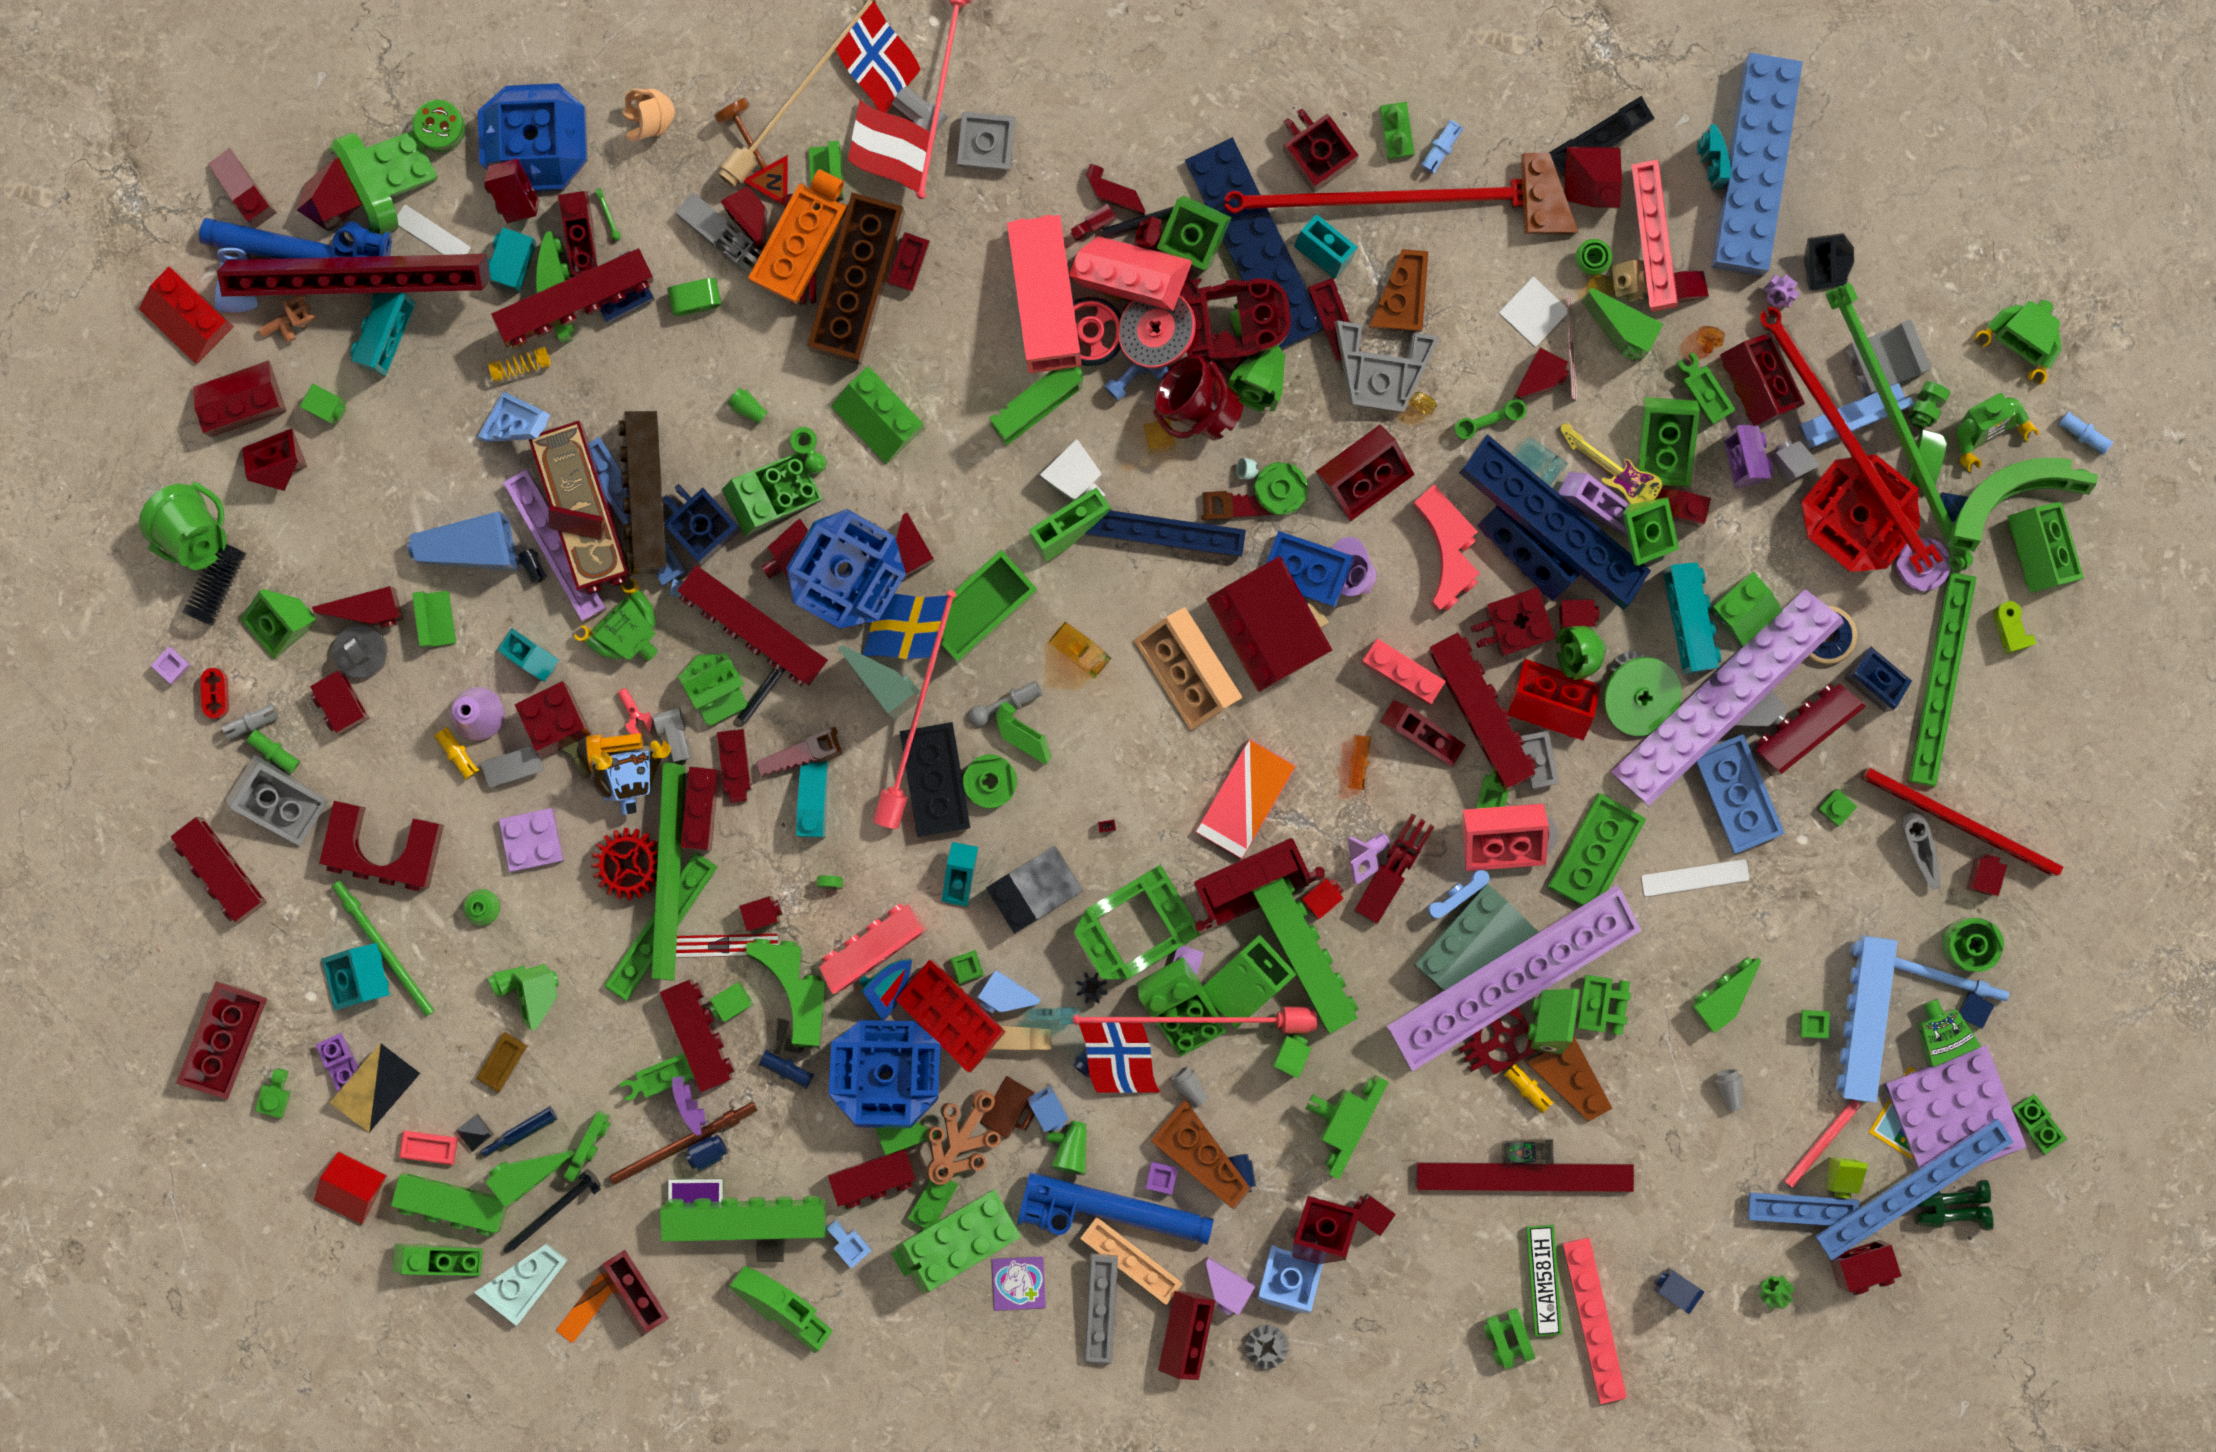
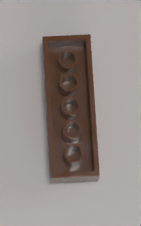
M851 193L807 344L811 352L858 365L862 364L905 216L903 206Z

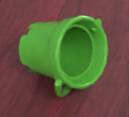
M193 482L192 485L178 483L162 488L147 500L140 512L139 528L142 536L150 542L148 549L167 561L180 563L183 567L184 565L188 566L191 570H199L213 564L218 559L215 554L219 548L224 551L226 547L227 537L221 528L225 520L224 507L221 500L212 491L197 482ZM200 492L215 503L218 510L217 522L207 510L206 503ZM159 548H163V549L166 550L169 554H167L166 552L162 551V550L159 549Z

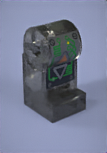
M1553 1139L1502 1140V1163L1554 1164Z

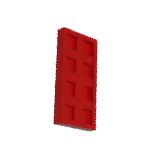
M930 959L895 999L970 1073L1006 1032L935 961Z

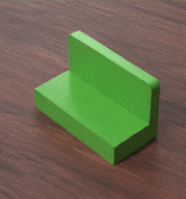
M828 141V146L809 148L811 182L819 169L843 180L839 141ZM843 189L837 199H844Z
M448 591L412 593L419 646L429 648L455 644L456 636L450 593Z

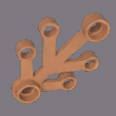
M980 1089L972 1094L971 1105L973 1109L959 1131L956 1122L959 1108L950 1102L942 1105L940 1112L945 1120L949 1143L945 1154H943L941 1141L945 1136L943 1129L938 1126H930L926 1131V1137L930 1141L933 1161L928 1165L927 1174L933 1183L938 1185L946 1184L952 1179L954 1173L968 1169L980 1171L986 1165L985 1157L978 1153L971 1154L968 1159L954 1161L958 1153L985 1145L991 1148L999 1145L1000 1135L993 1130H987L982 1135L968 1138L983 1113L990 1111L994 1106L995 1099L990 1092ZM987 1097V1105L982 1106V1100ZM949 1107H952V1114L950 1116H947V1109ZM938 1130V1137L933 1139L932 1133ZM993 1134L994 1141L989 1143L988 1137ZM979 1157V1165L974 1166V1160ZM941 1167H944V1174L942 1176H939V1169Z

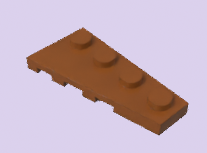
M1186 1100L1180 1104L1150 1140L1233 1210L1251 1190Z

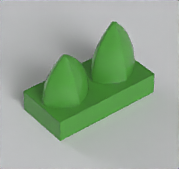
M1407 102L1380 105L1387 160L1414 156Z

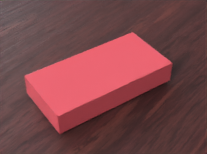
M404 1130L399 1158L454 1165L458 1137Z

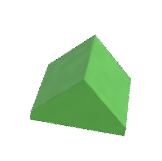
M1668 498L1627 505L1623 516L1634 565L1638 566L1679 550Z

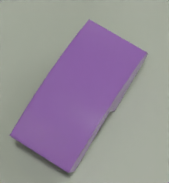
M342 1033L316 1044L325 1069L329 1070L337 1092L359 1068Z
M683 1076L673 1077L672 1088L680 1114L695 1135H701V1125L706 1124L704 1108H698L697 1100L691 1101L690 1086L684 1085Z

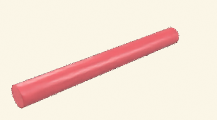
M1851 1100L1784 1180L1791 1188L1796 1185L1862 1106L1858 1101Z

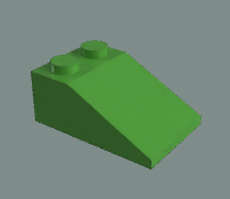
M1592 287L1581 301L1614 346L1622 351L1621 355L1631 361H1636L1637 359L1641 361L1649 353L1663 326V323Z
M1644 397L1638 469L1658 476L1662 481V485L1691 487L1700 415L1698 401Z
M571 1149L518 1160L510 1164L505 1161L489 1172L491 1177L485 1182L503 1206L508 1207L516 1203L573 1158L577 1150Z

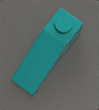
M811 761L810 764L804 763L800 767L796 820L797 837L826 838L828 761L824 763H814Z

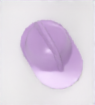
M1345 537L1338 540L1332 549L1354 557L1341 593L1351 597L1363 593H1372L1371 588L1375 584L1377 574L1366 548L1361 541L1354 537Z

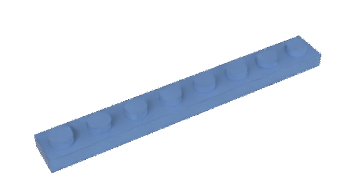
M1993 1120L1816 1235V1240L1829 1260L1832 1261L2012 1144L2013 1140L2000 1120Z

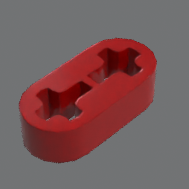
M208 668L202 673L200 679L201 707L207 717L220 719L226 716L229 710L228 679L224 671L217 668ZM213 673H215V676L220 677V682L215 684L216 692H214L213 684L208 683V678H212ZM214 695H216V702L222 705L221 709H217V714L213 710H209V705L214 704Z

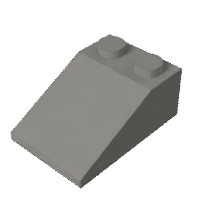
M255 754L226 798L229 808L298 846L301 845L328 803L326 798Z

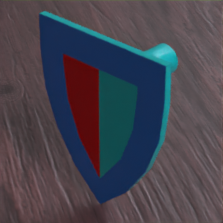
M911 959L899 960L889 964L872 979L862 976L859 980V985L864 987L862 993L882 1021H885L898 1004L895 999L906 988L911 971Z

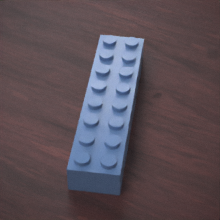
M1749 53L1744 60L1729 152L1731 178L1723 189L1711 268L1764 276L1770 269L1803 61Z

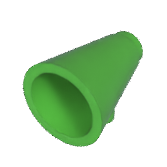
M1071 1121L1065 1134L1049 1131L1047 1141L1060 1144L1050 1166L1052 1169L1074 1175H1086L1087 1124Z

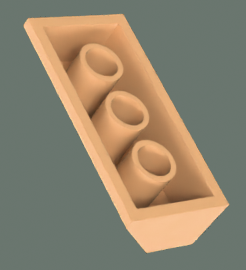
M1186 607L1165 617L1134 640L1190 730L1195 729L1243 698Z

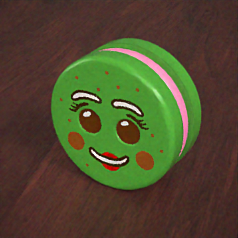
M431 100L421 105L416 111L413 118V130L417 139L427 149L440 153L448 152L456 148L463 140L465 121L461 113L451 103L444 100Z

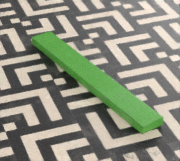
M1950 572L1947 577L1908 782L1930 787H1936L1977 578L1974 576Z
M663 763L652 960V979L675 981L686 766L675 763Z

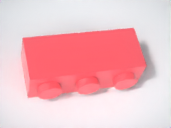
M1378 638L1374 641L1361 662L1365 667L1428 706L1433 703L1446 682Z

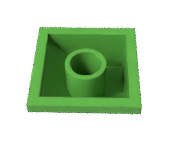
M262 589L240 617V621L274 660L305 635L316 621V618L299 598Z

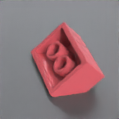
M1544 803L1463 810L1462 836L1466 871L1546 865L1549 824Z

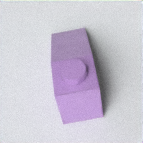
M1569 472L1558 493L1579 511L1628 537L1623 513L1629 504L1588 473Z

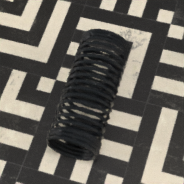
M226 544L224 551L219 548L215 554L219 558L215 561L216 563L206 567L208 570L201 569L202 572L210 576L199 573L201 577L207 580L198 577L197 580L204 584L195 582V584L204 589L194 586L193 589L201 593L191 591L192 594L198 597L189 595V597L200 603L188 599L187 602L197 607L185 604L182 613L211 626H214L215 621H217L214 617H219L216 613H220V610L217 608L221 609L222 606L220 604H225L221 600H226V597L223 595H229L226 591H231L227 587H232V584L229 582H235L232 578H237L235 574L239 573L234 568L241 569L236 564L242 565V562L239 560H245L247 555L246 552Z

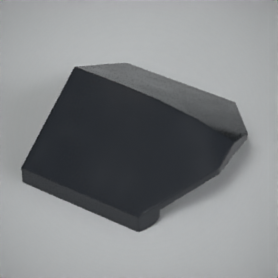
M1844 233L1807 239L1804 263L1809 289L1817 290L1847 284V278L1854 264V247Z

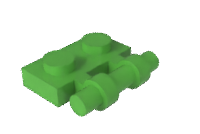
M1584 975L1577 1028L1605 1032L1606 1022L1613 1023L1612 1034L1623 1035L1624 1025H1627L1628 1019L1625 1016L1627 1001L1631 999V993L1629 992L1630 981L1620 980L1617 991L1611 990L1613 979ZM1610 998L1617 999L1615 1015L1608 1014Z

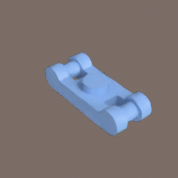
M1484 870L1473 872L1469 883L1464 886L1459 883L1447 892L1450 897L1441 903H1431L1428 906V914L1432 918L1443 917L1489 882V874Z

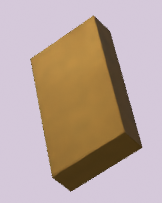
M503 1032L476 1079L495 1091L501 1092L528 1045Z

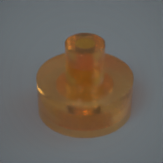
M1702 326L1698 330L1696 340L1703 345V352L1712 353L1713 348L1723 345L1725 332L1717 327Z

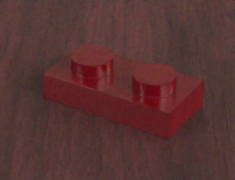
M904 232L887 281L889 285L910 292L914 291L930 240Z

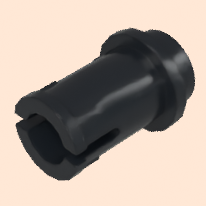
M533 548L525 550L518 555L520 558L518 562L523 564L532 585L536 584V581L539 583L547 578L537 558L539 554L534 552Z

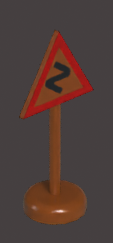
M742 98L717 112L714 118L718 123H725L733 119L750 148L754 142L739 117L740 114L749 108V102L746 98ZM756 148L753 154L756 156L755 159L761 170L750 175L743 182L784 205V194H788V155L767 166L759 150Z

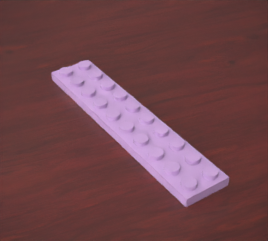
M1804 589L1776 618L1753 637L1611 771L1613 776L1649 807L1844 623L1842 617Z
M1616 885L1389 1024L1387 1028L1407 1065L1414 1071L1538 995L1542 990H1546L1637 934L1641 929L1621 889Z

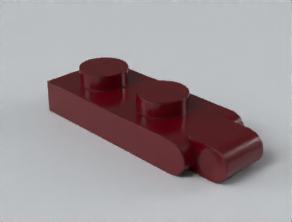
M745 729L717 732L724 794L729 793L731 804L747 802L746 791L751 790Z

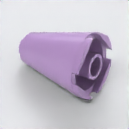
M473 687L463 691L456 697L451 707V721L455 730L469 740L481 741L490 738L498 733L504 722L505 711L501 700L494 692L486 688Z

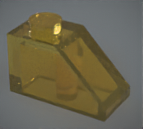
M1064 622L1048 641L1094 679L1112 659L1094 641L1067 622Z

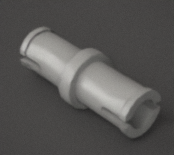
M270 703L252 713L249 711L245 712L243 717L222 725L224 733L235 729L225 735L228 741L249 731L253 733L258 727L279 719L277 711L270 715H265L275 709L274 705Z

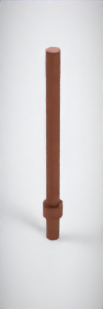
M752 1101L737 1110L731 1109L723 1113V1117L702 1127L701 1135H695L692 1132L609 1175L612 1184L615 1185L727 1126L731 1128L739 1124L741 1119L758 1111L755 1102Z

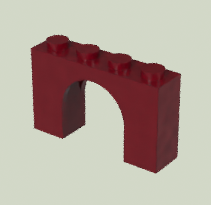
M339 801L333 802L319 864L327 866L326 871L342 874L343 869L353 871L352 877L368 880L369 875L379 877V883L394 886L395 881L406 883L405 889L421 892V887L430 888L444 828L443 824L413 818L403 854L393 863L379 866L370 862L364 856L359 845V835L366 807Z

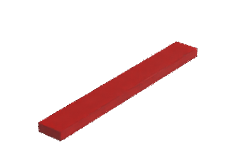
M1872 768L1864 769L1861 775L1862 780L2050 876L2060 875L2064 868L2062 865Z

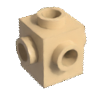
M1631 260L1611 266L1616 298H1627L1628 302L1643 300V295L1648 294L1644 260Z

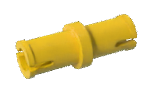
M445 727L443 731L441 730L433 736L448 755L446 757L447 760L454 763L465 780L479 771L465 752L467 750L466 747L459 744L448 727Z
M1516 1063L1505 1072L1504 1076L1520 1091L1519 1095L1522 1098L1526 1097L1541 1114L1554 1103L1537 1086L1538 1082L1535 1079L1531 1080Z

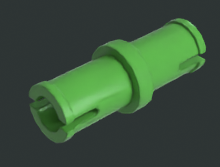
M258 729L254 730L246 741L247 744H250L265 755V760L268 762L273 761L288 772L289 775L300 764L299 759L297 760L281 748L282 744L279 742L274 743L259 732Z

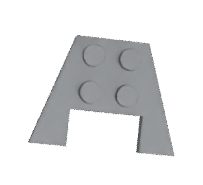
M1335 321L1350 405L1398 413L1405 412L1439 336L1412 333L1407 359L1359 351L1362 324Z

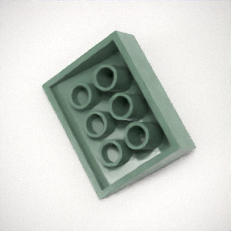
M841 645L838 648L878 702L894 720L918 703L919 698L917 695L921 692L907 674L902 677L897 671L846 646Z
M1486 884L1472 897L1413 965L1442 991H1445L1533 937L1539 931L1489 884Z

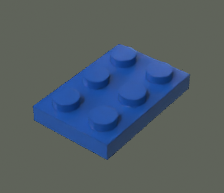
M1278 531L1266 563L1281 556L1303 597L1336 608L1354 557Z

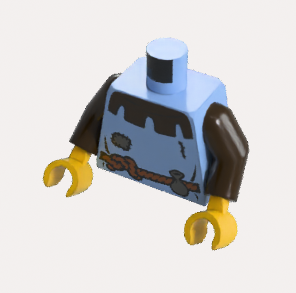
M652 741L650 748L653 752L650 753L649 750H636L609 756L605 751H602L600 758L596 754L592 755L590 758L593 765L590 778L591 785L605 801L619 800L621 815L636 813L635 797L649 794L651 784L662 758L667 757L671 752V747L666 741H663L661 746L657 741Z

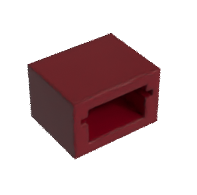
M1115 819L1098 822L1100 833L1116 830Z

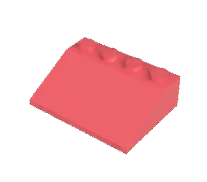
M901 903L888 911L890 917L883 922L880 919L875 920L866 927L868 932L859 938L857 934L844 942L845 949L839 953L833 950L822 958L824 963L819 968L832 994L840 993L928 931L909 904L904 907Z

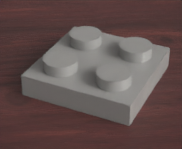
M962 112L957 166L1010 171L1015 117Z

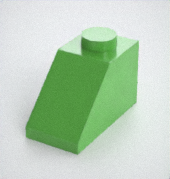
M545 964L514 973L522 1021L531 1031L538 1028L557 998L556 987L559 986L558 977L555 971H551Z
M1293 1034L1292 1038L1286 1035L1272 1065L1299 1078L1311 1050L1310 1047L1306 1046L1308 1040L1297 1034Z
M918 1121L911 1128H875L885 1156L928 1140L926 1131L929 1126ZM936 1130L932 1133V1138L938 1135Z

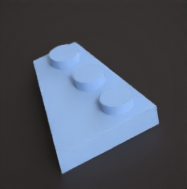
M503 391L477 438L483 442L537 439L546 428L547 421L551 415Z

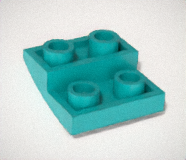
M1710 124L1707 130L1702 133L1701 138H1698L1697 154L1701 155V163H1711L1707 167V181H1711V189L1721 190L1731 178L1730 160L1720 130L1716 124Z

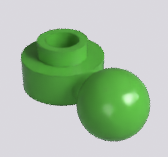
M807 427L795 429L790 436V444L793 450L799 454L806 455L805 466L809 472L814 474L821 473L826 468L827 462L824 455L815 451L817 437L814 431ZM800 437H807L809 443L806 446H801L799 444Z

